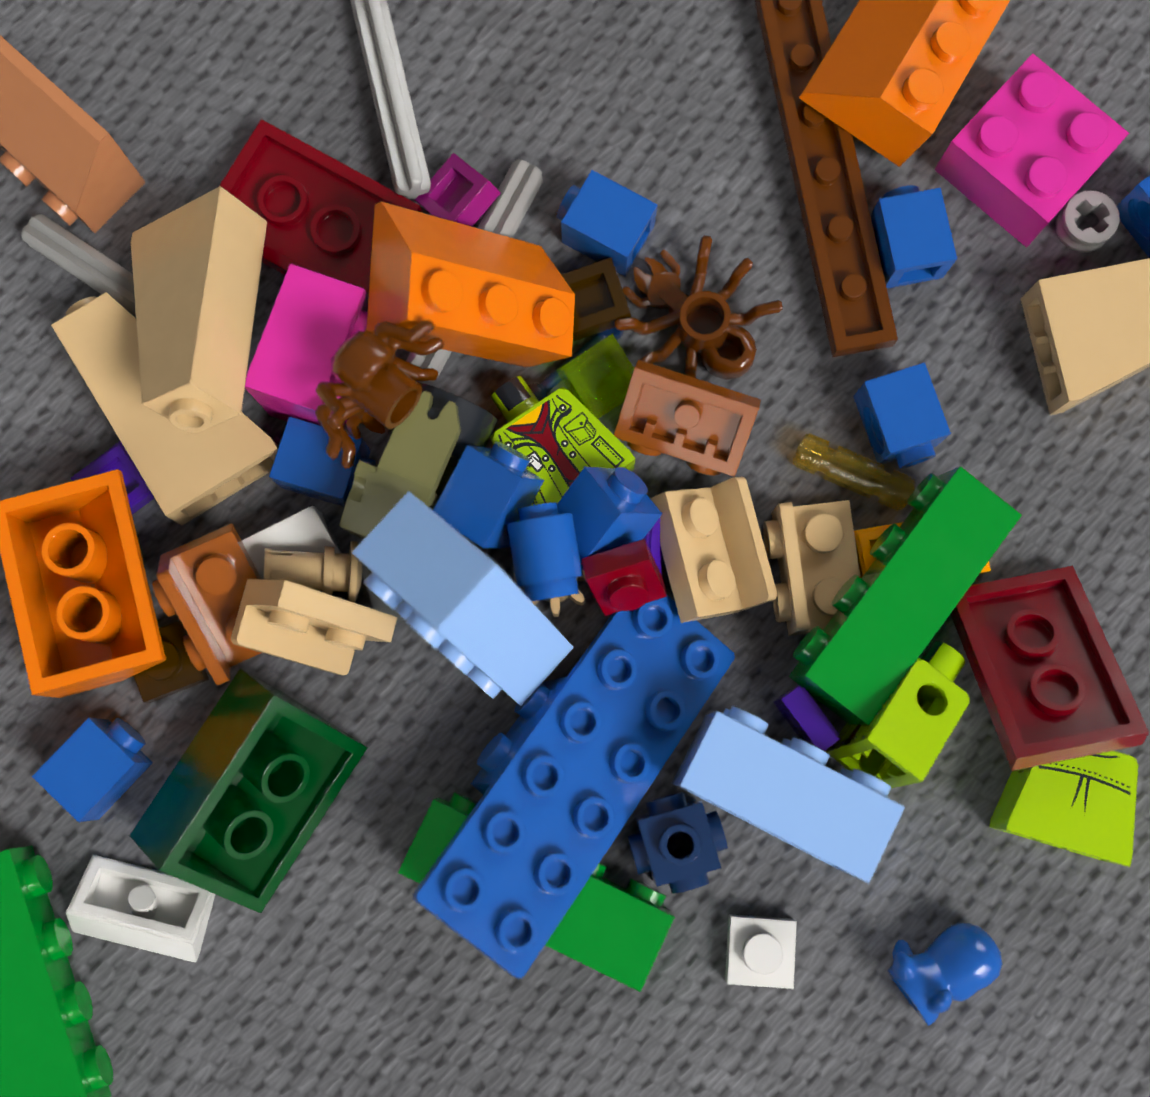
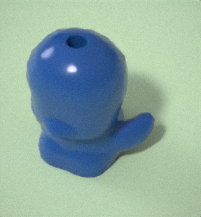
M956 923L942 931L921 954L914 955L906 941L898 940L892 953L893 964L887 969V972L912 1008L929 1026L936 1021L939 1013L949 1010L952 1000L965 1001L997 979L1002 967L1001 952L994 940L981 927L971 923Z

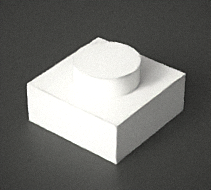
M729 914L726 983L793 989L797 921L789 918Z

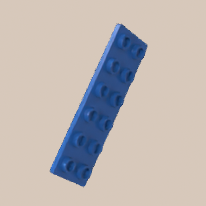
M668 595L667 597L645 603L637 609L611 614L569 675L563 678L544 681L522 706L517 703L514 711L519 717L506 735L503 733L496 735L483 749L477 760V765L482 769L471 783L483 796L414 891V901L509 975L516 978L524 977L734 661V652L697 620L681 623L676 603Z

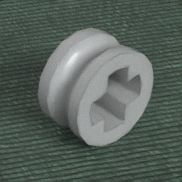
M1083 191L1076 194L1059 212L1056 220V233L1061 242L1069 249L1077 252H1092L1099 249L1117 231L1120 222L1119 210L1115 202L1106 194L1098 191ZM1093 213L1098 217L1100 222L1094 228L1089 227L1083 231L1075 223L1081 215L1088 216Z

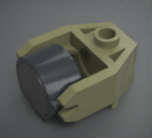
M417 382L422 386L420 400L412 413L400 425L388 430L390 439L378 466L375 467L359 460L354 474L353 485L339 526L352 535L365 539L408 491L433 511L467 445L486 448L497 419L488 411L460 396L429 384Z

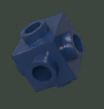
M683 792L646 802L649 814L635 817L639 833L628 836L638 875L651 872L656 887L669 884L671 894L693 890L709 884L707 872L721 868L717 852L728 849L717 811L705 813L703 802L698 800L686 803ZM678 831L688 833L692 840L690 852L683 857L672 856L667 849L669 837Z

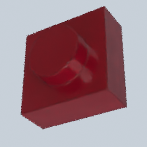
M645 539L582 559L585 579L605 616L620 611L634 610L645 603L667 597L662 575Z

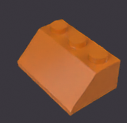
M859 0L802 91L799 99L900 167L934 133L1010 0Z
M379 202L375 204L366 330L374 333L375 325L383 321L411 329L423 320H431L435 324L434 330L418 341H427L434 337L440 338L444 342L443 350L522 367H532L572 357L575 294L542 246L389 203Z
M116 469L0 501V554L32 695L63 698L124 681L166 660L122 471Z

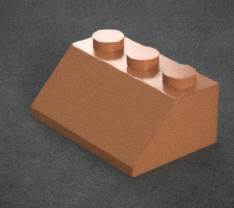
M0 35V148L5 151L0 156V163L26 187L36 179L48 190L41 200L66 224L71 226L79 219L96 233L146 182L111 135Z

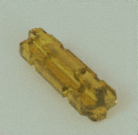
M805 434L800 440L793 457L795 467L813 475L817 471L825 473L823 479L864 497L870 498L871 495H876L879 497L878 503L892 509L902 510L908 505L907 501L915 490L916 485L913 477L895 469L892 473L885 472V465L839 445L834 450L828 447L830 441L813 434Z

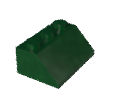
M240 668L129 836L159 871L253 911L262 913L368 747L290 696Z

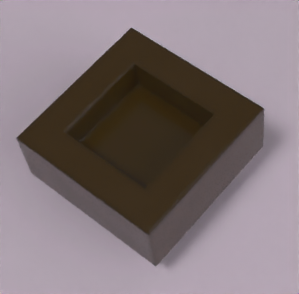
M611 257L561 274L575 294L574 341L615 328L617 318H632Z
M181 620L159 628L166 660L134 675L143 703L155 702L209 680L206 670L198 671L187 654L183 636L188 633Z

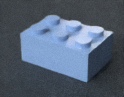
M409 491L352 552L372 571L363 583L493 699L503 689L522 706L574 648L496 563Z
M732 706L730 710L725 708L723 714L716 711L705 715L672 784L836 869L869 883L905 808L887 798L891 786L855 768L853 771L842 768L840 773L826 767L825 765L830 757L829 754L795 737L792 740L783 738L782 742L779 743L765 736L764 733L769 724L737 707Z

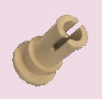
M350 542L349 554L334 553V547L329 546L324 547V553L280 551L265 548L263 579L287 580L332 595L333 591L347 592V601L355 603L362 581V562L352 554L353 550L358 546V542Z

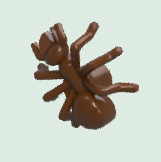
M704 235L700 239L690 295H687L681 291L680 266L667 250H662L660 257L672 272H668L657 260L645 257V264L651 270L652 275L644 273L638 267H635L633 271L634 283L638 291L646 298L641 299L627 286L623 287L624 295L639 309L650 306L658 309L669 308V314L647 322H641L637 318H617L615 327L620 331L631 330L641 336L649 335L677 324L678 328L657 351L648 352L640 360L650 364L663 363L682 342L687 348L684 375L696 378L698 355H701L703 365L713 376L727 380L740 378L746 374L753 365L756 345L751 334L739 326H748L762 316L779 313L783 309L782 302L776 300L755 305L744 313H731L726 300L735 293L743 277L752 268L753 262L749 258L743 259L733 270L726 284L717 293L703 291L712 245L711 237Z
M423 320L411 329L390 322H379L375 325L374 333L368 330L357 331L342 343L331 358L332 372L343 383L319 382L315 391L324 403L317 406L315 412L318 421L329 437L326 449L328 457L333 460L336 459L340 449H342L341 464L345 469L354 466L356 448L350 436L356 440L361 438V432L358 428L360 423L370 431L379 434L386 432L384 426L388 429L397 427L412 413L420 400L422 386L416 381H433L437 379L438 371L434 368L422 369L395 356V352L398 349H404L418 355H429L441 350L444 342L440 338L434 337L427 341H418L434 330L435 324L431 320ZM345 420H347V422H346V427H347V430H348L350 436L348 435V433L346 432V430L344 429V426H343V423L345 422Z

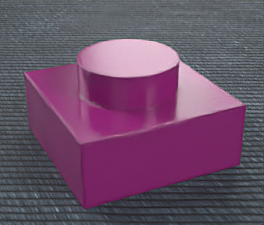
M453 152L430 179L431 187L428 193L418 195L414 200L432 216L473 227L501 193L488 179Z

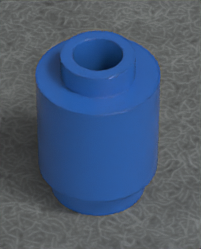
M557 502L519 508V521L507 524L517 587L524 586L525 595L531 602L579 594L576 577L583 576L572 513L559 514Z

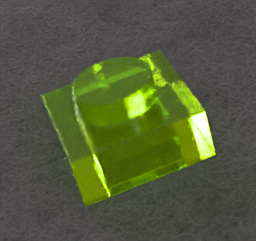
M611 334L556 371L568 390L599 419L624 402L634 367L614 335Z

